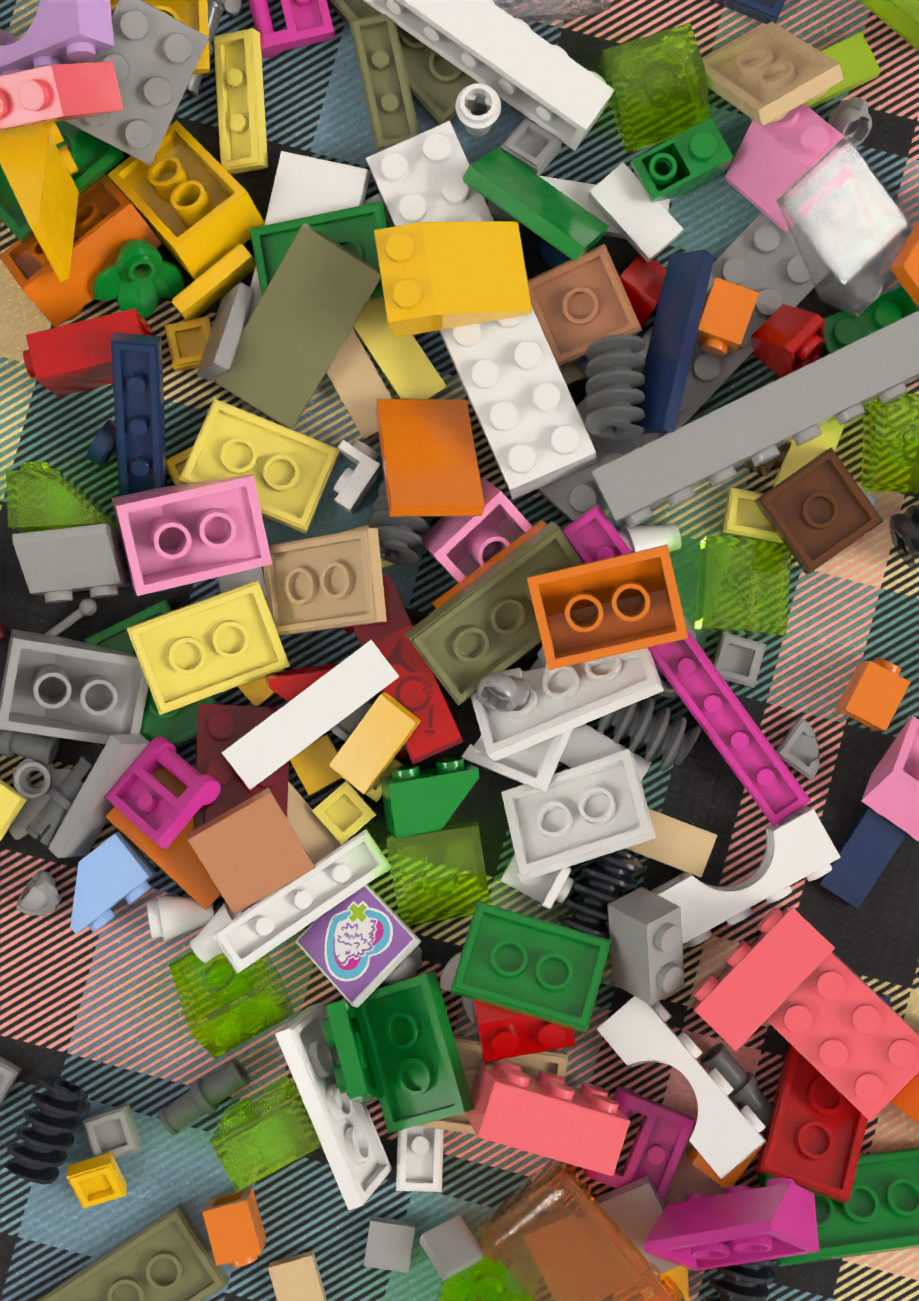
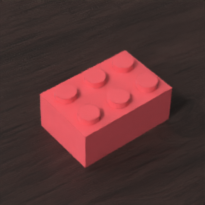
M774 907L756 926L761 934L750 945L741 941L724 959L730 965L718 979L711 973L693 991V996L697 999L693 1004L694 1011L735 1051L753 1035L835 949L793 907H786L783 911Z
M833 951L767 1019L869 1121L919 1072V1034Z
M508 1059L495 1060L494 1063L480 1061L470 1093L474 1110L465 1113L478 1138L609 1176L614 1175L630 1120L618 1108L619 1103L607 1097L609 1093L607 1090L589 1083H582L581 1089L564 1084L566 1080L564 1077L549 1071L539 1070L538 1076L521 1071L522 1066Z

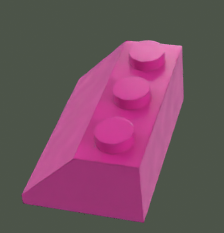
M773 1178L766 1181V1187L753 1189L749 1186H730L725 1189V1194L717 1196L706 1193L688 1194L685 1196L684 1202L668 1204L644 1241V1252L692 1271L819 1252L814 1193L796 1185L793 1179Z

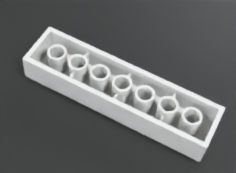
M450 121L366 158L373 180L384 200L394 226L418 222L494 221L484 197L462 180L470 165ZM533 308L532 315L439 330L512 500L596 464L594 446Z

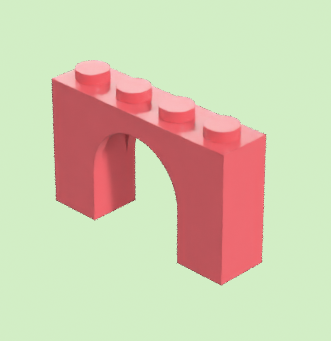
M113 62L55 64L0 76V131L41 123L84 119L124 110Z

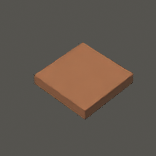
M605 244L586 252L577 261L569 260L527 280L531 306L559 369L587 357L586 350L588 345L597 339L611 335H634L642 331Z
M269 787L186 834L188 842L233 915L315 869L313 861Z

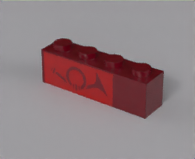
M390 574L383 576L387 622L343 628L346 634L355 631L361 647L372 640L399 675L396 680L377 693L374 699L376 701L380 694L386 692L421 721L398 752L401 759L409 756L412 763L415 764L464 741L434 673L404 634L413 625Z

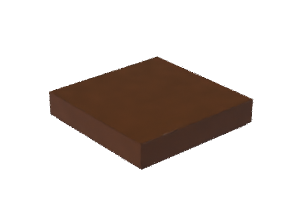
M832 447L754 500L806 575L884 522Z

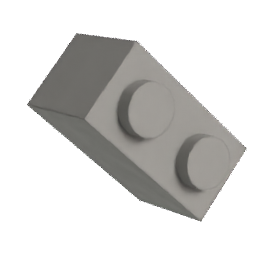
M643 887L607 904L613 984L649 1005H653L685 987L681 907Z

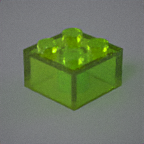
M289 1076L282 1077L268 1085L264 1089L266 1094L250 1103L247 1097L232 1104L224 1110L225 1116L217 1122L218 1128L212 1136L210 1143L236 1192L321 1147L294 1080H290Z

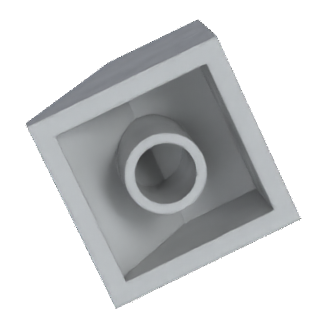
M106 523L12 534L13 545L30 594L45 596V603L72 601V593L90 591L91 598L111 597L118 595V587L130 586L129 570L119 530Z

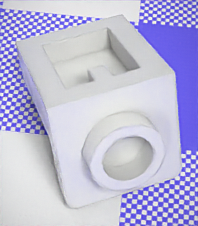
M342 440L338 446L340 453L358 466L354 471L348 467L337 481L334 491L339 494L335 501L338 506L353 515L382 472V468L375 461L379 454L359 440H356L353 446Z
M514 852L500 881L539 901L542 906L550 910L555 901L563 903L573 885L574 879L568 877L571 872V867L569 866L525 880L519 874Z

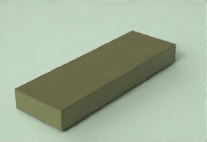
M385 14L349 20L377 153L419 135L397 26L393 19Z

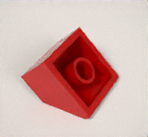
M471 999L476 1034L484 1063L575 1046L574 1031L572 1029Z

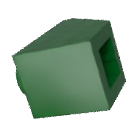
M711 117L632 159L630 164L653 203L687 195L724 175L733 159V155Z
M463 757L443 758L436 761L437 767L419 770V765H403L393 768L392 775L380 777L387 830L396 839L442 830L478 780V768L468 761L464 762Z

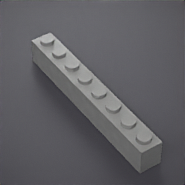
M919 311L676 429L674 432L668 433L592 470L593 479L616 526L626 522L628 528L634 527L654 516L651 511L652 508L668 502L670 508L684 503L695 496L694 488L710 481L712 487L718 486L736 477L738 474L735 468L751 460L756 467L780 455L777 447L792 440L795 441L797 446L805 444L822 434L821 426L837 419L839 425L846 424L865 413L864 405L878 398L883 405L908 392L906 385L919 379Z

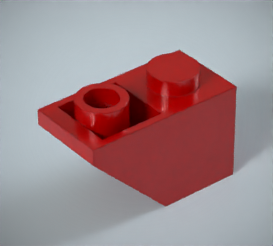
M782 304L751 335V346L755 349L752 354L782 378L823 358L825 320L817 313Z

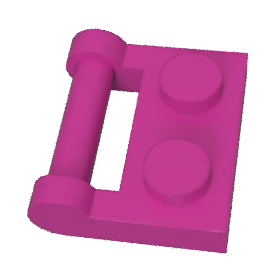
M249 0L255 30L260 32L262 58L274 57L285 50L335 39L327 0H281L287 29L274 32L267 0Z
M157 737L145 747L104 797L154 843L166 850L203 805H208L217 799L221 788L218 781L212 776L201 774L176 753V747L168 739ZM158 767H165L187 786V789L179 798L152 775Z
M618 1086L613 1100L619 1103L618 1108L628 1119L632 1111L644 1115L622 1172L615 1169L613 1176L589 1169H584L583 1172L588 1177L615 1189L649 1175L663 1203L695 1120L687 1114L645 1098L630 1089Z

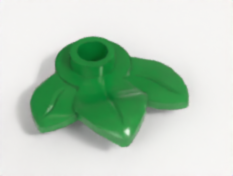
M136 239L125 243L120 248L115 264L99 272L94 281L93 293L96 300L108 301L117 299L121 311L136 308L141 316L146 319L158 307L159 298H174L183 291L184 283L176 265L163 261L158 249L147 241Z

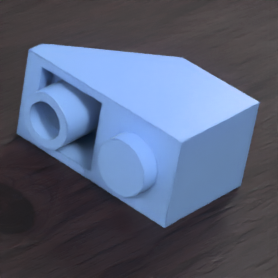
M121 832L112 835L78 862L70 925L75 934L87 927L93 933L116 916L111 910L112 907L124 898L130 905L152 888L147 880L157 873L139 848Z

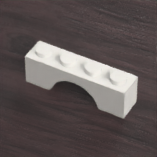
M804 806L774 827L771 824L765 828L767 843L764 858L758 869L746 880L735 885L720 887L703 883L690 873L684 872L651 890V892L681 907L682 945L686 943L688 947L696 946L712 936L710 929L725 921L728 925L736 924L753 913L750 907L765 899L768 903L776 902L793 891L790 885L805 877L808 881H813L832 870L830 863L841 857L813 808Z
M634 996L599 1026L597 1030L627 1066L635 1067L646 1063H663L676 1068L687 1078L695 1092L698 1104L697 1122L689 1141L716 1174L723 1179L766 1142L760 1134L766 1126L748 1105L741 1110L728 1096L734 1090L733 1087L716 1068L710 1073L707 1072L697 1060L703 1052L685 1031L677 1036L666 1022L672 1016L660 1001L649 1005Z

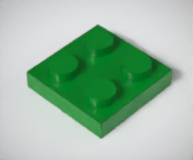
M344 1000L325 1005L328 1018L322 1019V1028L328 1046H334L338 1053L340 1064L334 1066V1074L340 1093H346L350 1100L360 1104L379 1100L354 1007Z

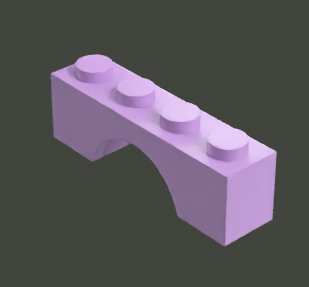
M40 0L36 16L30 28L19 40H15L13 33L0 29V76L48 65L91 61L96 58V54L114 47L110 0Z

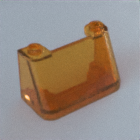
M550 1159L479 1224L478 1228L482 1237L478 1240V1244L482 1251L494 1263L500 1259L534 1301H685L684 1293L669 1275L661 1281L660 1269L654 1262L651 1264L592 1196L589 1186L584 1183L579 1188L582 1182L574 1173L576 1170L574 1165Z

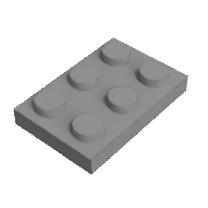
M119 0L112 15L114 47L96 54V58L92 60V63H114L124 110L84 119L66 120V122L151 165L210 37L142 0Z

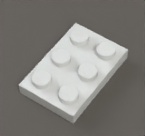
M629 749L553 774L546 793L525 784L501 792L519 874L525 880L656 838L636 761Z

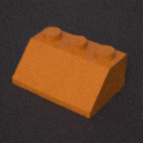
M104 174L78 197L69 279L60 282L35 235L24 244L18 240L0 254V258L26 295L52 325L58 327L63 322L76 318L82 312L84 305L95 298L93 286L97 275L101 270L116 263L118 252L125 243L140 239L147 241L156 248L162 243L132 203Z
M667 544L527 577L548 670L688 639Z

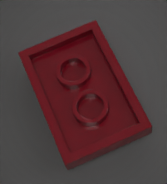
M199 703L195 769L201 774L212 776L220 784L221 790L216 800L208 805H203L194 815L192 831L268 787L287 817L289 761L250 790L222 754L223 751L280 708Z

